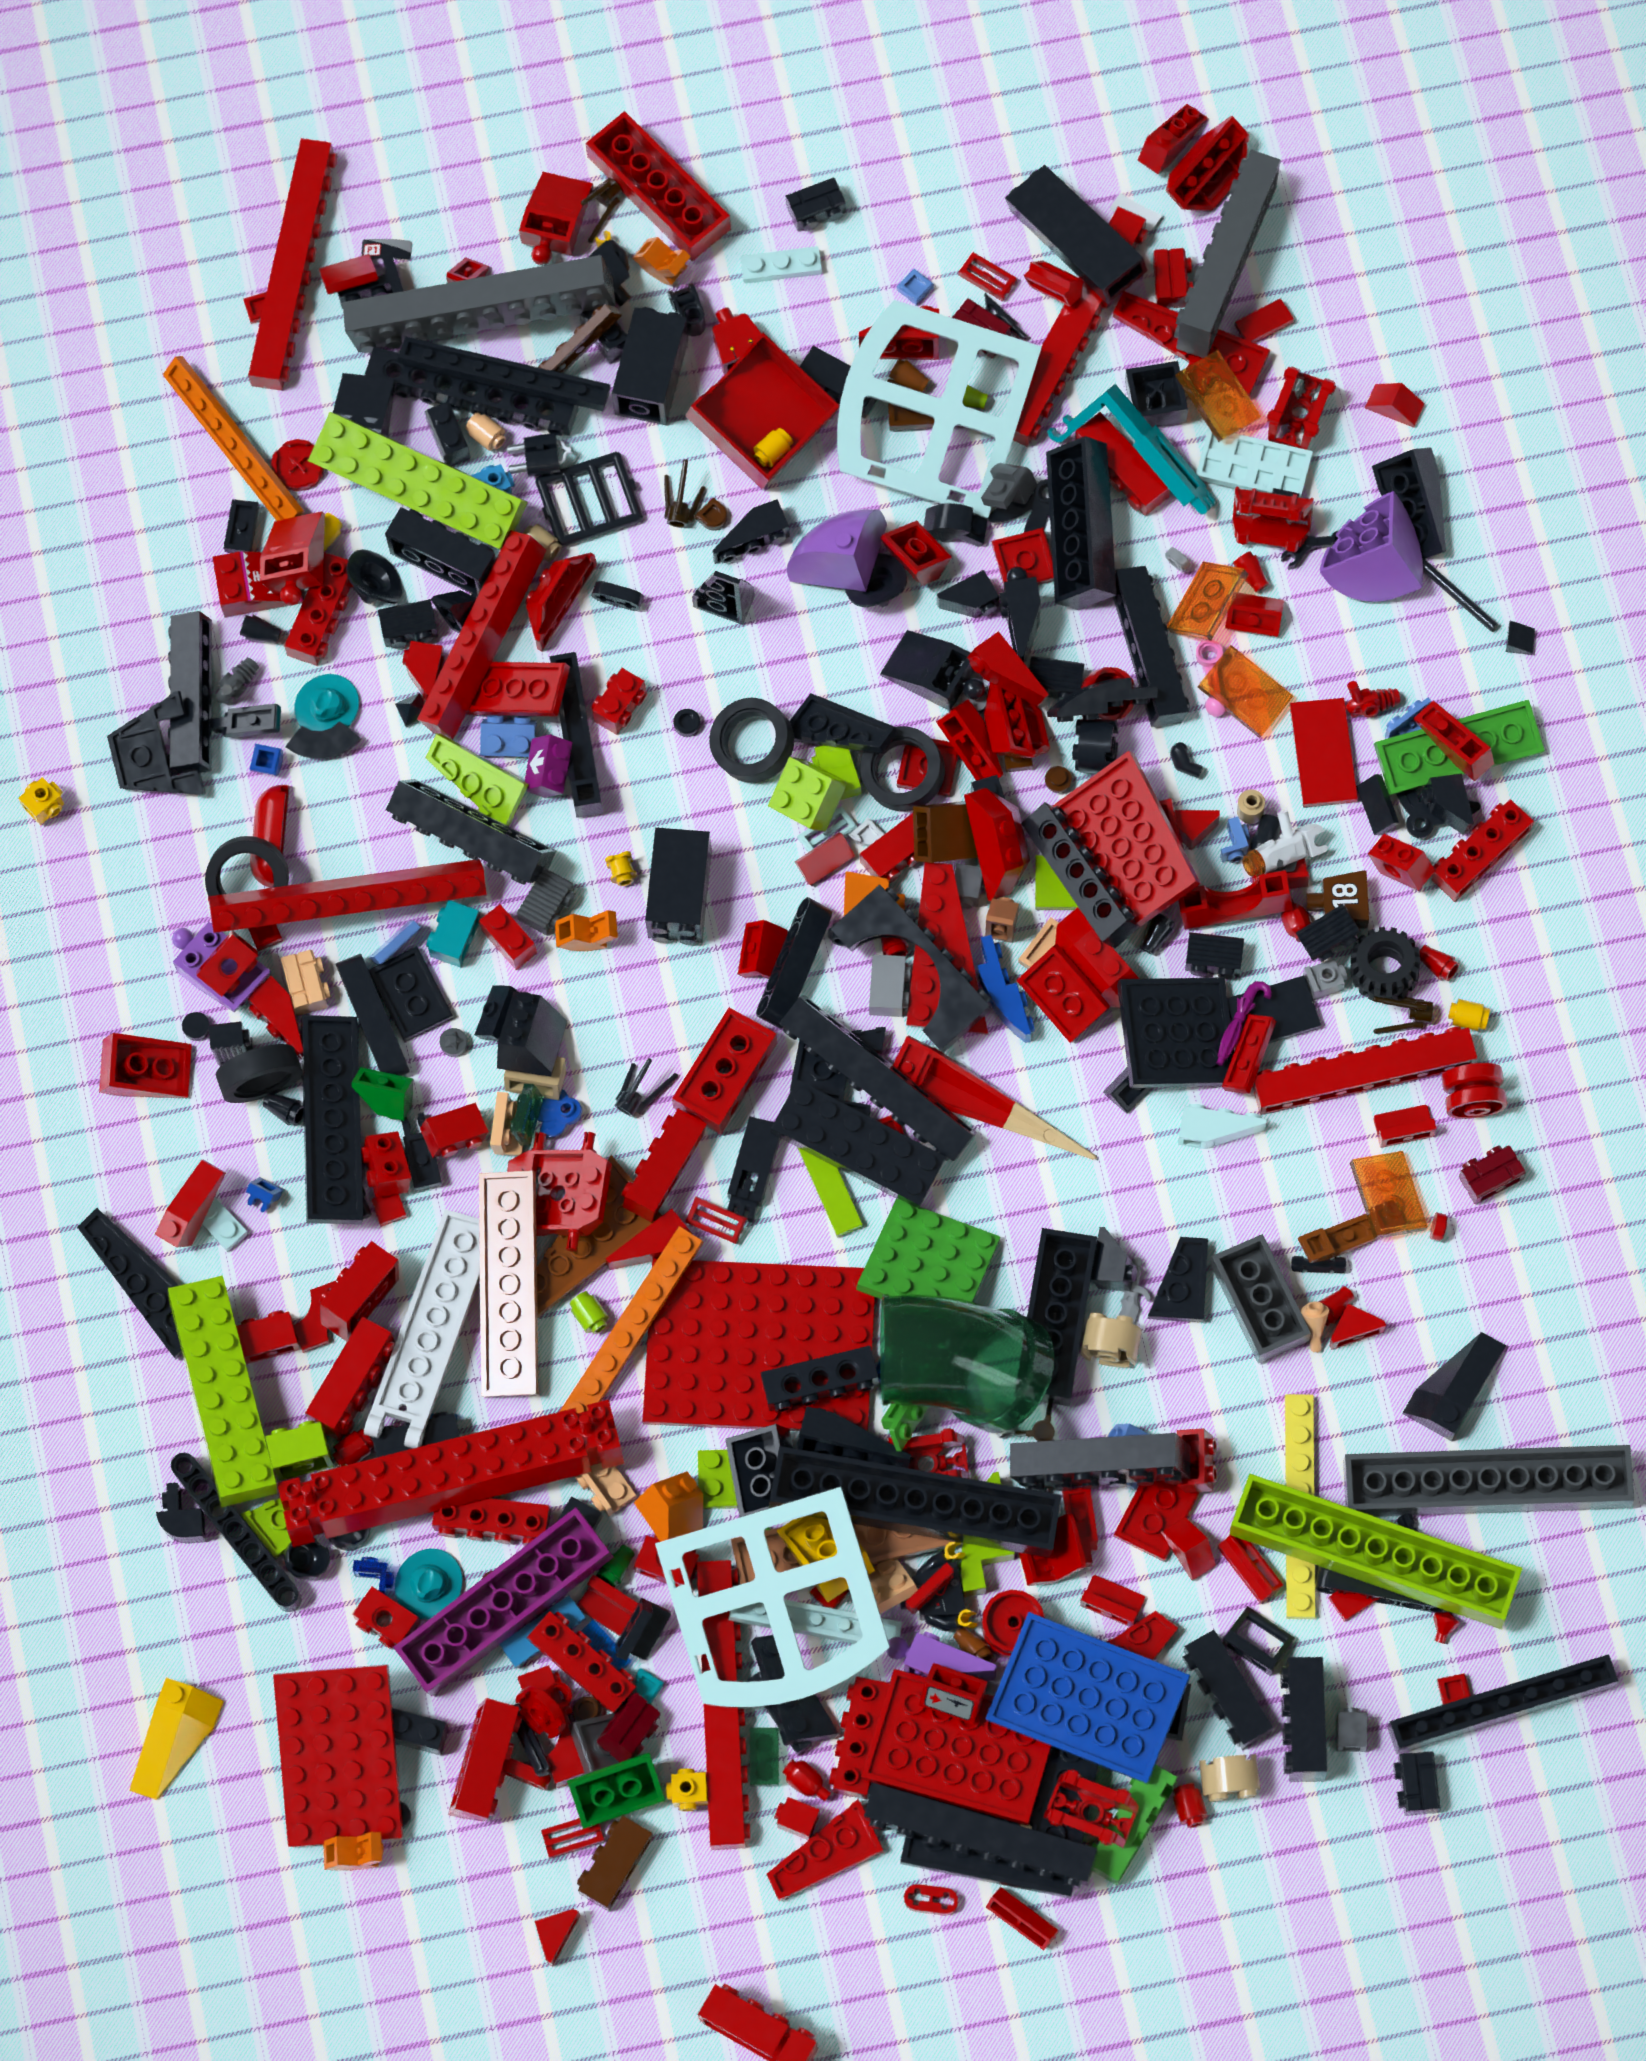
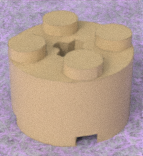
M1090 1313V1317L1086 1321L1080 1354L1089 1361H1091L1092 1356L1099 1358V1364L1105 1366L1126 1368L1129 1367L1130 1362L1134 1366L1137 1361L1142 1330L1134 1325V1319L1128 1316L1119 1315L1117 1319L1107 1318L1106 1315L1101 1313Z
M1251 1754L1250 1760H1246V1755L1217 1757L1210 1761V1765H1206V1759L1199 1761L1203 1796H1208L1209 1802L1224 1801L1228 1798V1794H1237L1238 1799L1255 1797L1257 1795L1256 1791L1261 1789L1256 1754Z

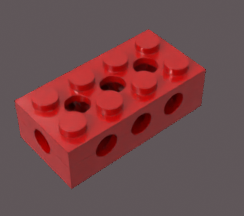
M728 1007L672 1097L673 1108L676 1110L679 1108L707 1123L709 1129L721 1135L778 1044L777 1034ZM737 1045H742L745 1047L741 1051H736L733 1049ZM722 1068L731 1069L727 1074L719 1073V1070ZM708 1091L717 1092V1094L712 1097H707L704 1095Z

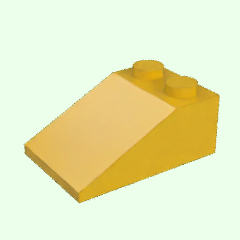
M803 1516L790 1521L777 1530V1533L800 1566L827 1559L837 1554V1547L828 1519ZM859 1543L869 1575L875 1569L866 1551ZM844 1577L815 1585L827 1602L849 1588Z

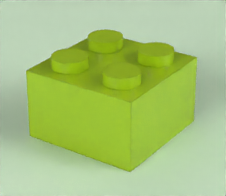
M789 756L768 803V807L809 829L826 832L848 782L807 760Z
M305 1421L298 1425L299 1428L291 1430L279 1428L273 1430L271 1435L265 1436L272 1467L279 1481L334 1467L327 1435L321 1422Z

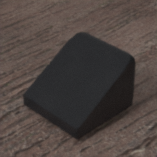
M1509 621L1505 652L1533 655L1535 628L1515 621Z

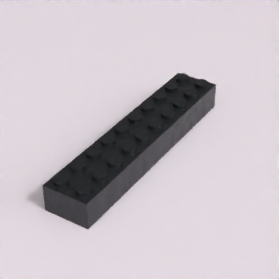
M779 1446L768 1509L842 1487L853 1524L1051 1557L1062 1496L1060 1494ZM823 1511L807 1515L828 1519L827 1514Z

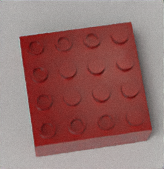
M762 333L730 370L690 406L685 417L763 490L835 416L840 405L765 333ZM778 428H781L793 440L790 451L773 467H768L767 465L763 467L754 458V447L772 430L776 431Z

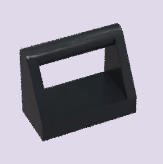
M1247 1606L1223 1638V1645L1270 1676L1295 1640V1637ZM1246 1619L1284 1643L1273 1658L1236 1634Z

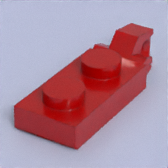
M1079 1487L1072 1488L1069 1491H1062L1065 1514L1072 1513L1078 1526L1082 1549L1085 1553V1567H1091L1093 1563L1091 1551L1098 1550V1536L1091 1489Z

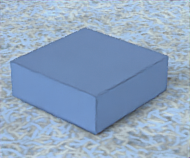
M914 268L896 287L899 293L917 306L934 288V284Z

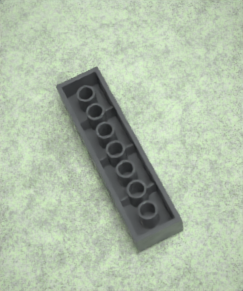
M1252 149L1248 158L1242 159L1238 173H1240L1238 180L1234 179L1230 188L1229 201L1225 200L1220 214L1222 216L1220 223L1216 222L1214 226L1212 243L1207 244L1205 248L1203 265H1199L1196 270L1194 287H1189L1185 298V309H1180L1177 316L1176 324L1178 325L1174 337L1178 338L1176 349L1207 359L1277 188L1281 159Z

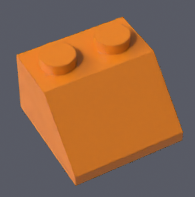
M688 1471L653 1483L634 1502L660 1542L703 1529V1493Z

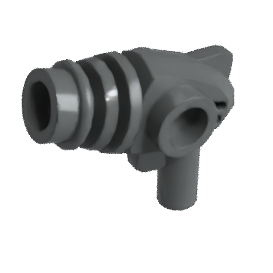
M247 657L241 661V664L233 667V675L228 672L218 683L221 689L217 692V701L225 703L232 697L237 700L246 690L243 684L249 685L254 677L253 675H256V671L259 669L258 664Z

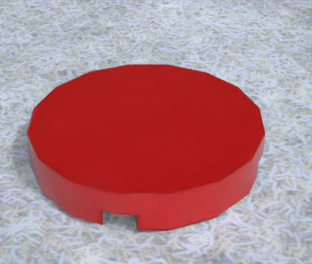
M295 439L287 441L272 456L271 468L287 490L297 492L308 490L315 486L323 476L324 468L308 461L314 448V444L308 440Z

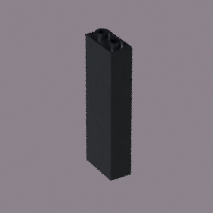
M1045 164L1032 172L1029 178L1018 187L1013 188L1005 197L1010 212L1077 276L1083 279L1107 304L1148 272L1143 256Z

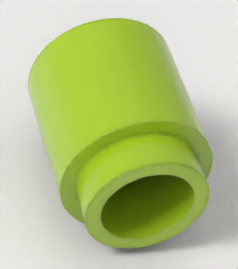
M585 1291L570 1301L571 1312L586 1333L593 1332V1334H597L606 1328V1321L609 1319V1316L594 1295H590L588 1291Z

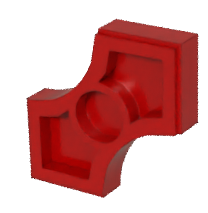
M336 1280L310 1290L311 1305L309 1311L300 1322L294 1324L296 1336L303 1353L329 1343L328 1328L321 1324L319 1299L327 1288L332 1289L337 1283Z

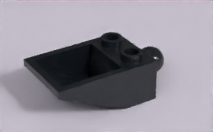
M342 373L333 413L388 437L395 379Z
M1013 567L1007 573V582H1004V592H1000L1001 603H999L1002 619L1007 618L1012 649L1024 664L1027 665L1040 624L1041 600L1036 577L1028 578L1024 568Z
M909 630L905 632L880 673V676L948 711L952 709L962 691L971 700L981 698L985 692L983 682L977 678H971L975 672L967 658L971 652L953 643Z

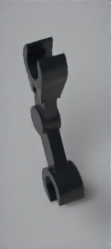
M1335 531L1331 536H1309L1303 545L1298 548V551H1284L1281 556V562L1287 557H1292L1294 561L1288 565V570L1296 568L1304 555L1310 550L1321 547H1333L1335 539L1338 538L1336 536L1338 531Z

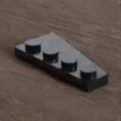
M812 693L808 695L789 721L793 728L795 742L884 753L898 734L895 726Z

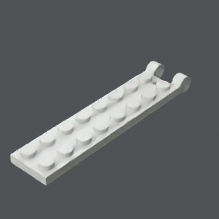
M444 1209L375 1401L367 1418L364 1435L379 1438L384 1427L385 1417L388 1416L411 1423L406 1433L404 1446L409 1448L421 1447L425 1429L480 1280L479 1218ZM401 1406L407 1407L405 1411L399 1410Z

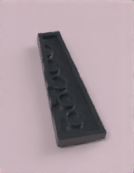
M96 1208L77 1226L78 1230L176 1360L182 1354L169 1302L168 1288L179 1285L107 1216Z

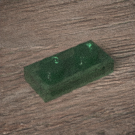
M524 1084L522 1093L517 1099L515 1118L512 1119L510 1124L511 1133L521 1146H531L544 1099L535 1084Z
M778 1727L750 1728V1787L779 1786Z

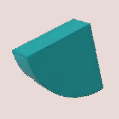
M639 1668L635 1682L636 1692L647 1700L648 1704H652L664 1683L642 1668Z

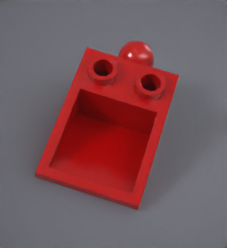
M542 172L525 208L519 228L521 244L534 246L531 252V258L537 265L548 264L552 259V251L572 256L588 203L584 206L581 205V201L591 194L594 186L593 183Z
M323 511L275 521L261 554L260 582L274 595L280 594L281 601L286 605L293 606L300 601L302 596L300 589L323 585L325 513Z

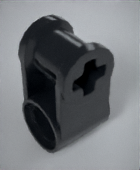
M689 283L688 287L675 292L672 290L667 291L673 311L687 319L688 335L695 337L703 334L706 329L705 314L694 284ZM691 318H698V319H699V320H697L696 322H689V321H688V320L691 319Z

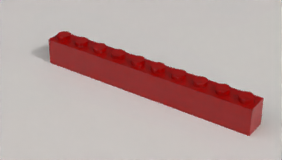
M300 139L248 373L250 384L253 387L282 391L284 382L289 381L290 366H288L289 358L294 357L296 344L293 342L294 335L299 334L301 319L298 318L299 312L305 308L306 295L304 290L305 286L309 287L311 282L310 262H315L317 250L314 244L315 240L320 239L322 224L319 221L321 215L324 216L326 213L327 200H324L325 194L330 192L332 186L330 171L331 168L335 169L337 163V153H334L331 142Z
M1119 206L1116 208L1108 224L1136 249L1138 243L1142 245L1148 235L1146 218ZM1084 281L1082 296L1071 307L1064 304L1042 344L1013 437V441L1026 447L1029 446L1032 439L1037 440L1042 430L1040 424L1043 418H1049L1054 407L1052 402L1055 396L1060 397L1066 385L1064 380L1067 374L1072 375L1078 363L1076 358L1079 352L1084 353L1090 340L1088 335L1091 330L1096 331L1101 321L1100 313L1103 308L1107 310L1111 302L1107 304Z
M480 859L208 896L213 933L482 896L487 895L484 868Z
M731 1560L697 1562L698 1597L738 1585L737 1568H732ZM730 1611L705 1618L703 1620V1627L719 1679L722 1681H738L737 1670L742 1669V1652H736V1641H741L740 1624H735V1621L729 1620ZM706 1653L701 1655L702 1673L711 1670ZM703 1704L711 1850L746 1849L745 1841L751 1840L750 1823H744V1812H749V1795L743 1794V1783H748L747 1766H742L741 1755L747 1754L746 1737H740V1726H745L744 1709H739V1707Z

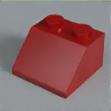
M917 520L884 533L881 536L886 549L921 586L938 580L952 558Z

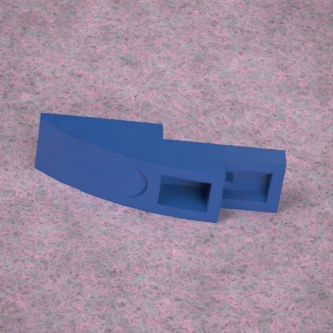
M992 935L981 937V948L986 963L977 965V974L982 989L992 999L989 1003L995 1013L1012 1033L1025 1043L1031 1042V1032H1035L1032 1017H1026L1024 1007L1028 1006L1024 990L1019 991L1017 983L1010 984L1007 969H1001L999 959L1003 957L999 942L994 943Z

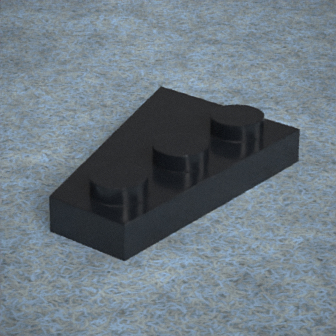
M1179 1238L1147 1319L1204 1322L1208 1238Z

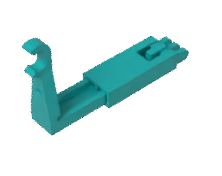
M1116 383L1076 417L1073 418L1066 414L1063 417V423L1067 425L1068 429L1064 434H1059L1056 428L1047 430L1051 440L1062 442L1106 406L1135 440L1134 448L1183 507L1190 502L1197 512L1203 515L1216 504L1215 498L1207 490L1204 482L1156 425L1154 427L1150 426Z

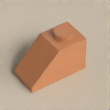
M1006 897L992 898L986 916L985 936L992 935L994 940L1012 943L1019 913V903H1014V900Z

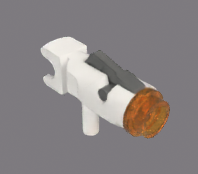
M1288 811L1278 812L1277 815L1282 831L1280 838L1275 841L1268 840L1258 848L1248 851L1247 855L1242 859L1245 871L1250 876L1286 870V872L1294 871L1298 860L1307 856L1314 857L1328 850L1327 845L1319 846L1314 843L1315 836L1323 831V827L1319 824H1307L1295 829L1293 833Z

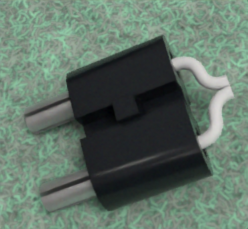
M556 433L524 437V443L507 445V453L525 452L526 463L509 465L508 469L511 474L527 472L528 477L561 472L560 464L565 462L568 454H571V447H566L563 441L557 440ZM558 444L566 451L561 460H559Z

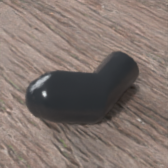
M1177 742L1170 750V756L1175 769L1199 778L1203 766L1191 762L1187 753V745L1183 742Z

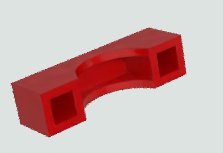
M1286 870L1258 875L1251 885L1237 891L1219 892L1211 890L1205 885L1197 886L1179 899L1185 930L1293 910Z
M550 1665L517 1677L521 1690L525 1687L533 1686L545 1691L554 1682H561L558 1671L552 1673ZM559 1690L551 1691V1697L555 1702H564V1699H561ZM570 1704L562 1709L566 1721L565 1729L559 1734L554 1749L547 1755L552 1766L551 1773L557 1788L568 1785V1780L585 1775L568 1727L571 1724L568 1715L573 1714Z

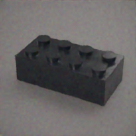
M400 507L385 532L391 555L470 594L475 593L479 595L496 560L495 553H493L494 551L489 546L482 543L477 545L471 542L465 534L461 532L453 533L436 520L428 521L423 518L421 513L413 509L408 511Z
M1288 1657L1286 1666H1282V1671H1280L1281 1689H1286V1694H1283V1700H1281V1716L1287 1717V1723H1284V1728H1282L1283 1746H1288V1752H1285V1757H1283V1773L1289 1774V1782H1324L1327 1774L1323 1657Z

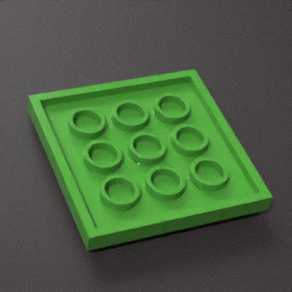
M896 1198L857 1283L856 1290L962 1329L998 1247L1000 1236L922 1207L918 1209Z

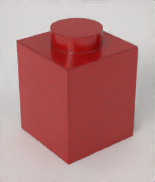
M787 1797L785 1804L779 1803L774 1819L778 1820L777 1828L808 1840L812 1836L820 1817V1809Z

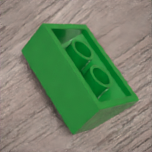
M650 1753L567 1781L583 1829L665 1801Z

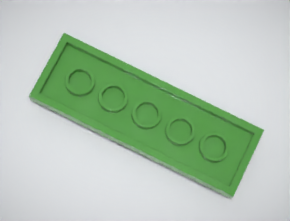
M1529 699L1457 719L1491 747L1494 760L1493 766L1545 751ZM1422 729L1373 743L1389 796L1426 786L1431 777L1460 773L1465 775Z

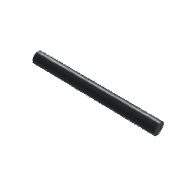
M1422 557L1423 572L1492 632L1498 623Z

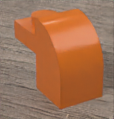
M659 237L648 238L632 259L660 282L672 285L686 269V262L691 256L684 249L672 251Z
M606 910L592 917L571 914L556 920V947L570 951H595L607 948V942L618 938L616 912Z
M369 1832L359 1837L336 1836L325 1840L323 1844L324 1870L349 1871L379 1867V1862H382L384 1853L381 1832Z

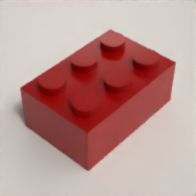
M373 1241L366 1248L362 1246L355 1254L354 1262L349 1269L345 1267L339 1273L332 1289L327 1288L319 1299L321 1324L347 1342L361 1317L368 1319L399 1281L398 1259Z

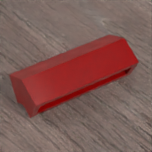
M1044 260L1030 262L1029 270L1023 275L1031 288L1069 307L1082 296L1083 279Z
M1229 1535L1218 1544L1219 1551L1260 1605L1284 1586L1251 1542Z
M1001 1886L986 1905L988 1910L1043 1951L1059 1933L1057 1928Z

